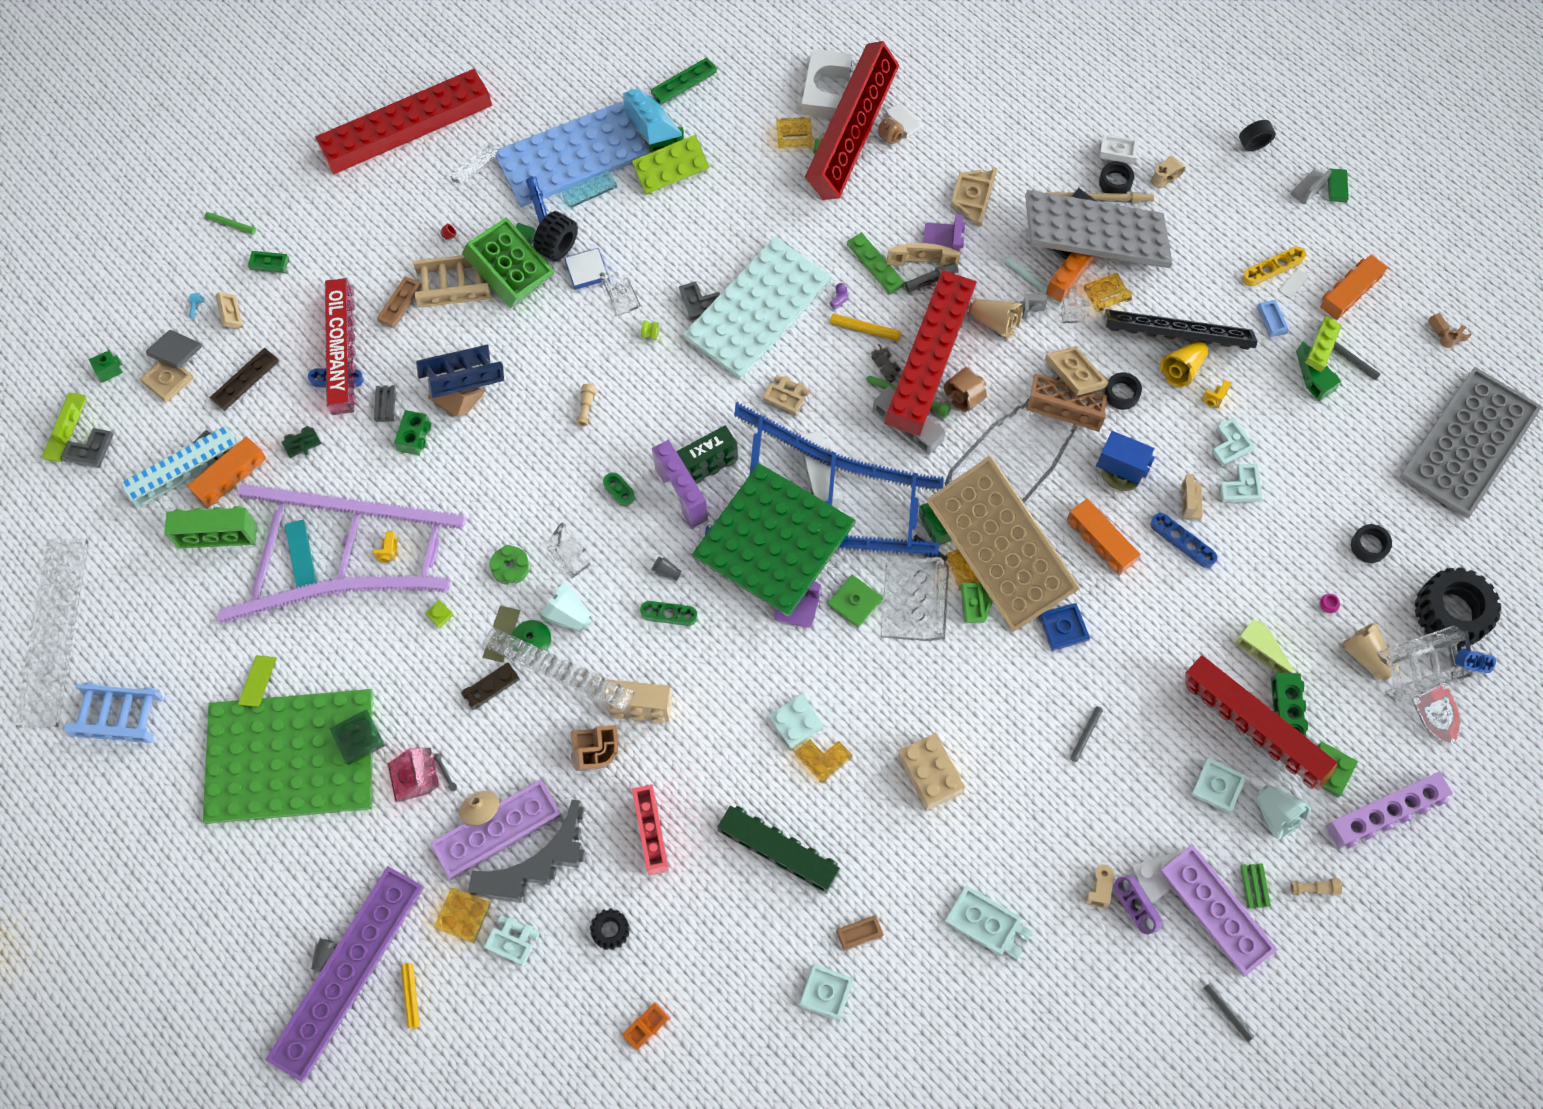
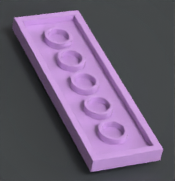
M542 779L500 802L497 813L486 823L476 826L464 823L432 841L430 844L451 881L561 817L562 814Z
M1193 844L1159 870L1243 977L1247 976L1278 950Z

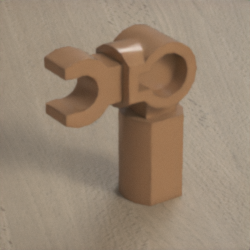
M1437 313L1428 319L1437 335L1441 336V345L1446 348H1450L1460 341H1467L1472 335L1471 333L1467 335L1463 333L1467 328L1466 326H1461L1458 330H1449L1450 327L1441 313Z

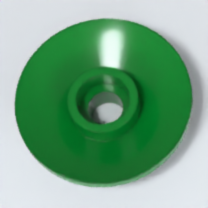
M528 620L522 622L514 629L511 643L516 653L520 656L536 658L548 650L551 644V633L544 623L537 620ZM529 634L534 635L532 639H527V636Z

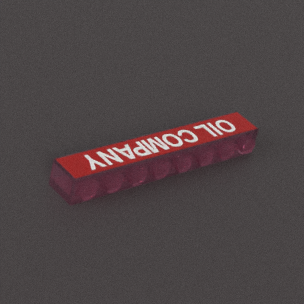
M347 278L325 281L326 406L332 415L353 413L354 405L357 404V398L354 393L357 385L353 374L356 373V365L353 362V357H356L355 347L353 346L355 333L352 326H355V319L352 315V311L355 310L354 301L352 300L354 287L349 284Z

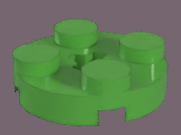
M504 545L493 554L489 567L493 577L498 582L505 585L514 582L516 584L524 580L528 575L529 560L527 554L522 549L511 545ZM513 562L514 567L506 569V563Z

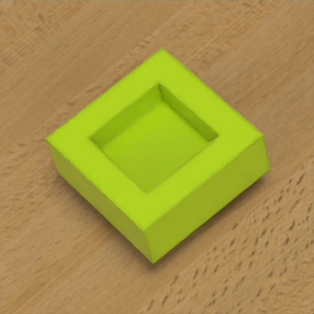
M440 600L425 612V615L439 629L454 616L453 612Z

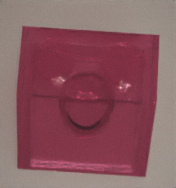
M409 748L388 763L395 802L427 795L439 787L431 748Z

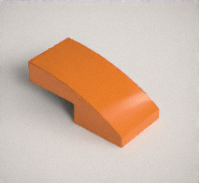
M654 1002L640 1018H637L624 1031L622 1036L638 1051L671 1017L657 1002Z

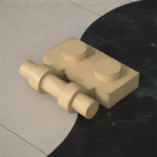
M776 375L774 382L779 384L771 383L763 396V401L796 416L805 401V397L800 395L808 396L810 389L804 387L805 385L802 383L797 384L790 381V378L786 376ZM788 387V388H790V389H792V390H794V391L791 392V391H789V390H787V389H785V388Z

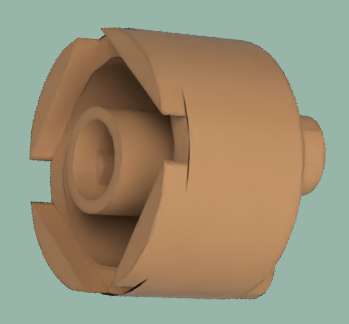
M964 367L944 383L945 394L952 397L951 403L962 412H969L987 397L984 387L986 385L985 380L981 376L977 377L968 367Z

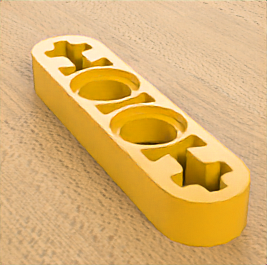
M1298 246L1290 248L1248 268L1242 277V281L1247 286L1260 284L1300 265L1306 256V252ZM1283 260L1286 262V265L1281 266L1277 261ZM1268 267L1270 268L1271 272L1266 273L1262 270V268Z

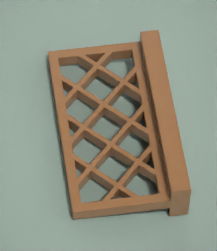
M1035 374L1026 410L1099 432L1106 418L1107 395L1093 391L1078 397L1065 382ZM1038 382L1044 383L1045 386H1041ZM1057 387L1062 388L1064 391L1060 392ZM1047 390H1051L1054 394L1050 395ZM1069 395L1072 399L1067 400L1065 396ZM1093 398L1101 400V402L1096 403ZM1083 401H1087L1090 405L1086 406Z

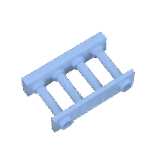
M92 682L76 684L75 688L83 693L84 696L77 721L65 724L64 731L72 737L152 743L154 735L145 728L152 700H163V696L155 688L145 687L143 690L98 686ZM92 696H104L97 723L87 725L86 719ZM112 697H124L117 724L114 727L107 726L106 720ZM132 698L144 699L137 726L134 729L127 728L126 722Z

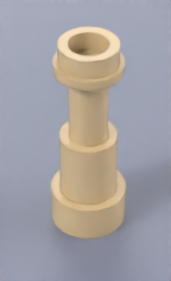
M583 384L581 388L582 397L580 405L582 407L580 416L576 417V423L579 426H587L589 423V418H587L588 411L597 390L596 386L592 384Z
M1330 878L1329 881H1315L1314 883L1300 884L1299 881H1295L1290 884L1292 895L1300 896L1301 892L1331 894V896L1342 894L1340 878Z

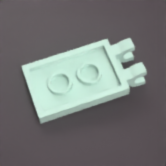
M968 885L963 889L945 920L947 925L999 956H1002L1005 951L1016 960L1019 959L1023 949L1013 944L1015 938L1018 935L1028 942L1033 930L1020 924L1023 919L1022 917Z

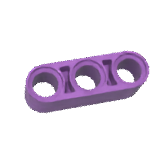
M1126 875L1117 878L1114 882L1115 892L1140 932L1149 935L1159 931L1162 927V919L1136 877ZM1124 880L1130 884L1129 891L1123 887ZM1135 899L1141 902V910L1135 907ZM1147 918L1153 921V929L1147 926Z

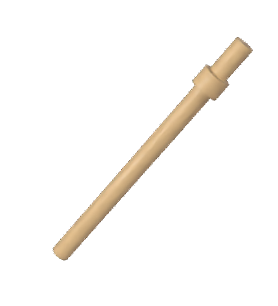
M1046 192V193L1057 194V195H1062V196H1067V197H1072V195H1073L1075 192ZM1132 192V194L1087 193L1095 200L1131 201V203L1154 201V194H1140V192Z

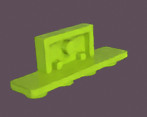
M68 393L43 452L42 458L44 460L62 461L61 456L67 442L71 439L87 400L85 395Z

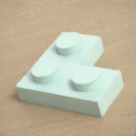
M1231 418L1217 426L1216 430L1225 443L1214 448L1212 454L1221 466L1224 467L1253 451L1256 446L1236 420Z
M1238 464V482H1221L1220 484L1222 502H1261L1263 499L1258 464Z

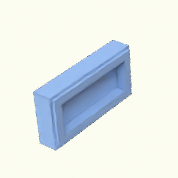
M1276 299L1258 303L1257 309L1269 336L1274 337L1287 334L1289 328Z

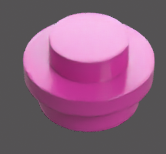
M1325 594L1321 597L1319 605L1324 612L1335 613L1340 607V600L1334 594Z

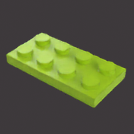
M696 134L631 161L645 195L710 168Z

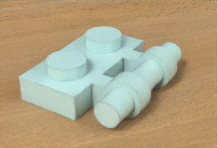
M501 915L498 923L504 925L502 931L493 928L484 948L524 966L533 948V945L526 941L529 937L537 940L540 932L534 930L531 925L527 924L525 926L516 922V919L511 916L508 918ZM512 929L521 933L519 939L509 935Z

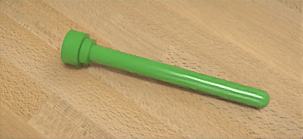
M871 375L866 378L867 382L883 389L889 386L894 390L897 387ZM933 402L931 409L935 410L939 417L946 419L951 405L945 402L939 404Z

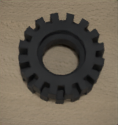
M608 908L606 911L605 909L601 910L602 912L597 913L596 917L591 920V937L604 950H615L616 947H622V944L626 943L627 937L630 934V926L625 915L620 913L619 910H613L612 908ZM612 921L618 925V932L615 936L605 937L602 934V927L606 922Z

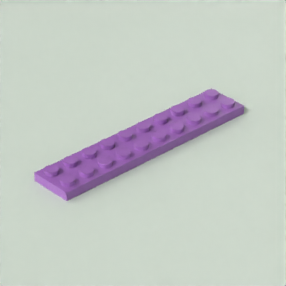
M389 866L386 867L265 1061L300 1082H305L425 888L423 885Z

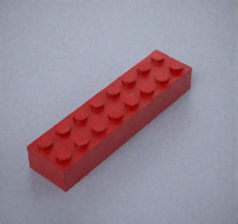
M1201 655L1185 672L1186 688L1192 694L1201 696L1203 698L1202 701L1208 707L1216 708L1219 711L1218 714L1224 720L1232 721L1240 733H1247L1256 746L1260 748L1263 746L1269 751V756L1275 761L1280 760L1286 765L1285 768L1291 774L1299 775L1307 787L1310 789L1315 788L1318 791L1334 774L1338 764L1336 760L1206 657Z

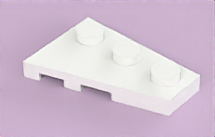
M1185 849L1131 867L1134 876L1139 881L1152 904L1172 889L1159 870Z

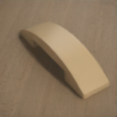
M903 244L888 250L886 264L904 266L905 261L939 262V267L955 262L958 266L961 253L936 244Z

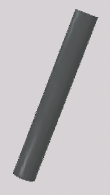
M1335 341L1333 347L1335 351L1374 379H1378L1381 373Z
M1095 707L1070 756V760L1078 761L1103 712L1101 707Z
M1208 983L1203 987L1246 1041H1251L1254 1035L1213 985Z

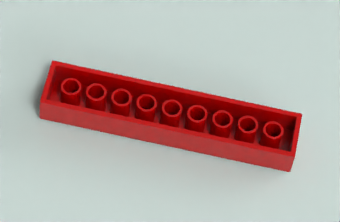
M884 41L866 44L805 175V178L822 200L839 199L900 66Z
M474 68L319 134L315 138L332 173L336 174L492 106V102L487 88Z
M942 270L887 410L885 425L917 436L921 435L977 281Z

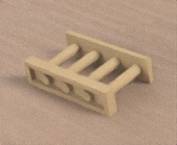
M463 255L413 261L416 274H421L422 291L415 292V299L419 308L491 299L489 285L483 282V277L476 269V284L465 286L464 268H471L473 266ZM457 269L458 286L447 288L446 271ZM439 271L440 288L429 290L428 273Z

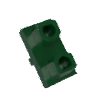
M309 426L302 428L301 433L295 436L293 434L284 436V441H281L290 458L302 452L307 456L309 455V449L322 444L314 428Z

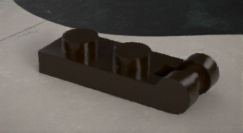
M507 662L471 687L465 688L461 695L464 699L468 700L471 710H475L519 681L520 678L510 663ZM477 692L481 694L478 698L474 696Z

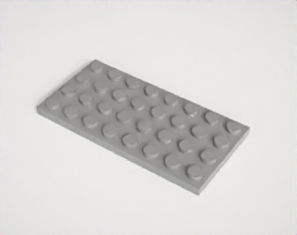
M1027 190L1025 194L1030 245L1164 268H1170L1173 264L1164 213L1040 191Z
M1474 367L1399 477L1468 519L1542 406Z

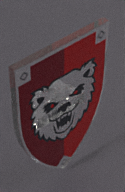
M1443 681L1411 698L1427 731L1441 742L1455 745L1460 732V713L1447 681Z

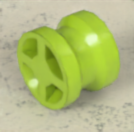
M644 320L641 327V338L646 339L649 337L652 340H657L659 322L649 323L648 320Z

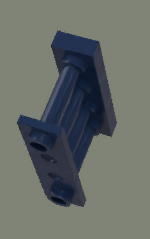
M488 344L416 361L418 378L428 377L431 398L504 381L503 364L501 361L490 363Z

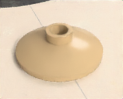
M491 791L476 792L464 800L459 810V816L465 824L470 826L484 824L497 813L500 805L499 799Z

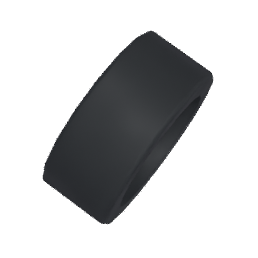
M1265 119L1255 121L1241 131L1239 139L1246 151H1256L1271 143L1276 133L1271 122Z
M1113 161L1107 163L1101 171L1099 186L1105 193L1127 194L1135 178L1134 171L1124 162ZM1111 173H1118L1123 175L1127 182L1122 185H1116L1111 183L1106 176Z
M1116 373L1110 377L1105 388L1106 401L1116 409H1130L1139 401L1142 385L1139 379L1131 373ZM1118 383L1127 384L1134 390V395L1128 399L1119 398L1114 394L1112 388Z
M1375 524L1362 526L1351 539L1353 554L1361 561L1367 563L1381 561L1392 548V538L1388 531ZM1365 534L1375 536L1381 542L1382 550L1379 553L1369 552L1362 546L1361 537Z

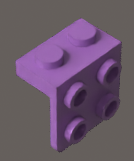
M955 215L954 225L927 222L924 229L923 243L941 245L959 252L960 248L964 247V237H961V233H965L966 222H962L963 215Z
M814 581L789 617L775 609L774 619L779 622L811 628L821 595V584Z

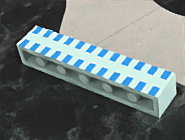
M226 426L216 429L212 434L198 439L190 446L181 448L179 452L163 458L153 466L146 467L136 475L128 477L121 484L132 503L139 508L203 473L217 461L214 457L221 458L237 442Z

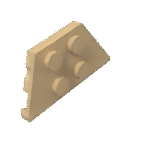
M996 167L992 168L991 171L985 172L975 170L973 172L959 173L951 200L953 208L980 227L983 223L998 169Z

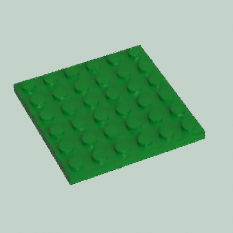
M758 463L691 555L694 559L789 617L853 528L856 521Z

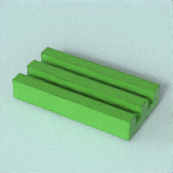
M1263 863L1241 865L1247 908L1270 907ZM1247 870L1251 872L1256 903H1253ZM1256 870L1258 871L1263 903L1261 902Z

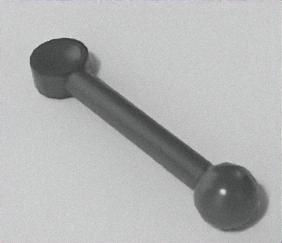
M435 754L433 759L438 762L447 779L449 790L456 791L457 785L452 782L441 761V755Z

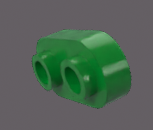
M608 473L604 477L603 484L605 490L619 505L629 506L634 502L635 495L633 489L618 473Z

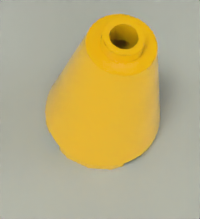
M1196 341L1165 355L1160 362L1161 374L1164 372L1166 375L1165 380L1175 387L1182 388L1188 386L1208 356V347L1203 342Z

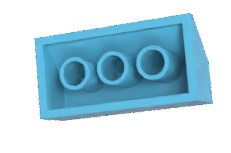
M630 89L627 92H623L624 109L649 145L682 136L681 131L656 99L640 89Z

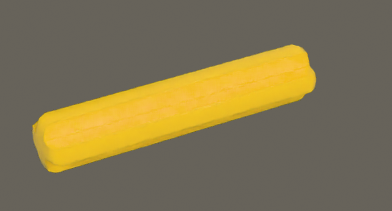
M405 963L401 965L406 1023L408 1029H416L420 1026L414 967L412 963Z

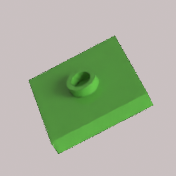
M852 574L829 600L828 606L859 628L883 601V597Z

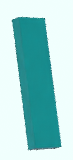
M304 519L284 524L296 588L298 586L301 588L302 585L305 587L306 584L309 586V583L313 585V582L316 584V573Z

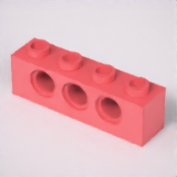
M653 784L632 788L648 876L669 872Z

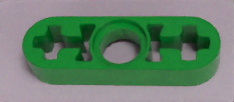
M646 601L640 607L641 616L647 621L692 626L698 619L697 611L692 606ZM649 607H652L653 611L650 613V615H648L645 610H648ZM658 608H661L660 616H658L657 612H659ZM672 609L675 614L671 618H666L663 615L664 611ZM678 611H680V614H681V615H680V619H677V618H678ZM690 612L693 617L686 620V617L683 615H687Z

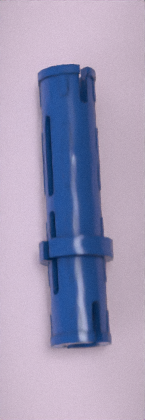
M533 176L527 178L526 183L530 192L529 198L533 202L540 224L548 214L542 198L543 192L539 189L537 178Z

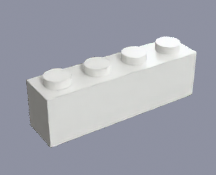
M822 431L801 435V438L808 439V442L811 440V444L814 442L815 445H820L821 448H828L827 438H823ZM801 452L811 494L823 501H828L831 474L830 464L827 466V462L823 464V461L820 463V460H813V457L810 458V455L807 456V453L803 454ZM836 473L834 480L832 502L833 507H837L838 500L841 499L840 489L836 488L835 482H837Z

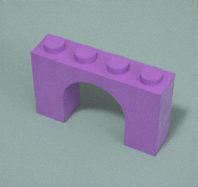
M668 439L652 447L655 469L663 483L668 481L672 483L681 503L682 514L690 528L692 529L707 521L706 499L670 440Z

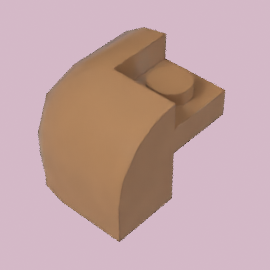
M617 725L596 726L594 729L571 731V760L575 771L604 768L618 754Z

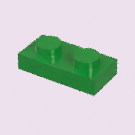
M252 251L248 268L257 271L285 273L289 257L287 254Z

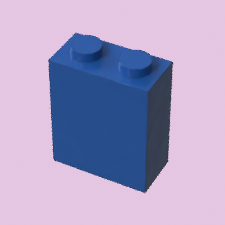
M1111 431L1096 467L1139 484L1141 479H1146L1149 473V467H1151L1155 456L1152 455L1155 448Z

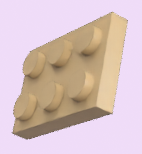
M1076 346L1046 354L1045 361L1076 396L1106 388L1108 381Z

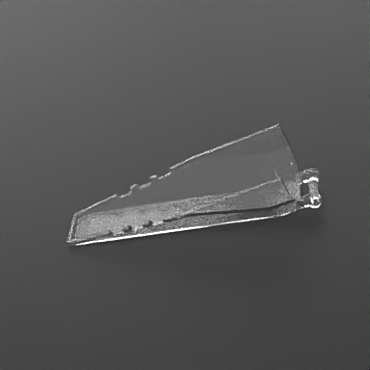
M1060 377L1055 379L1064 382ZM1057 387L1060 392L1064 391L1062 388ZM1047 390L1050 395L1054 394L1051 390ZM1069 395L1065 396L1067 400L1072 399ZM1028 398L1021 406L1018 405L1014 411L1000 418L983 433L949 470L944 484L945 486L983 459L992 455L1026 506L1055 469L1078 425L1026 410ZM1083 401L1086 406L1090 405L1087 401Z

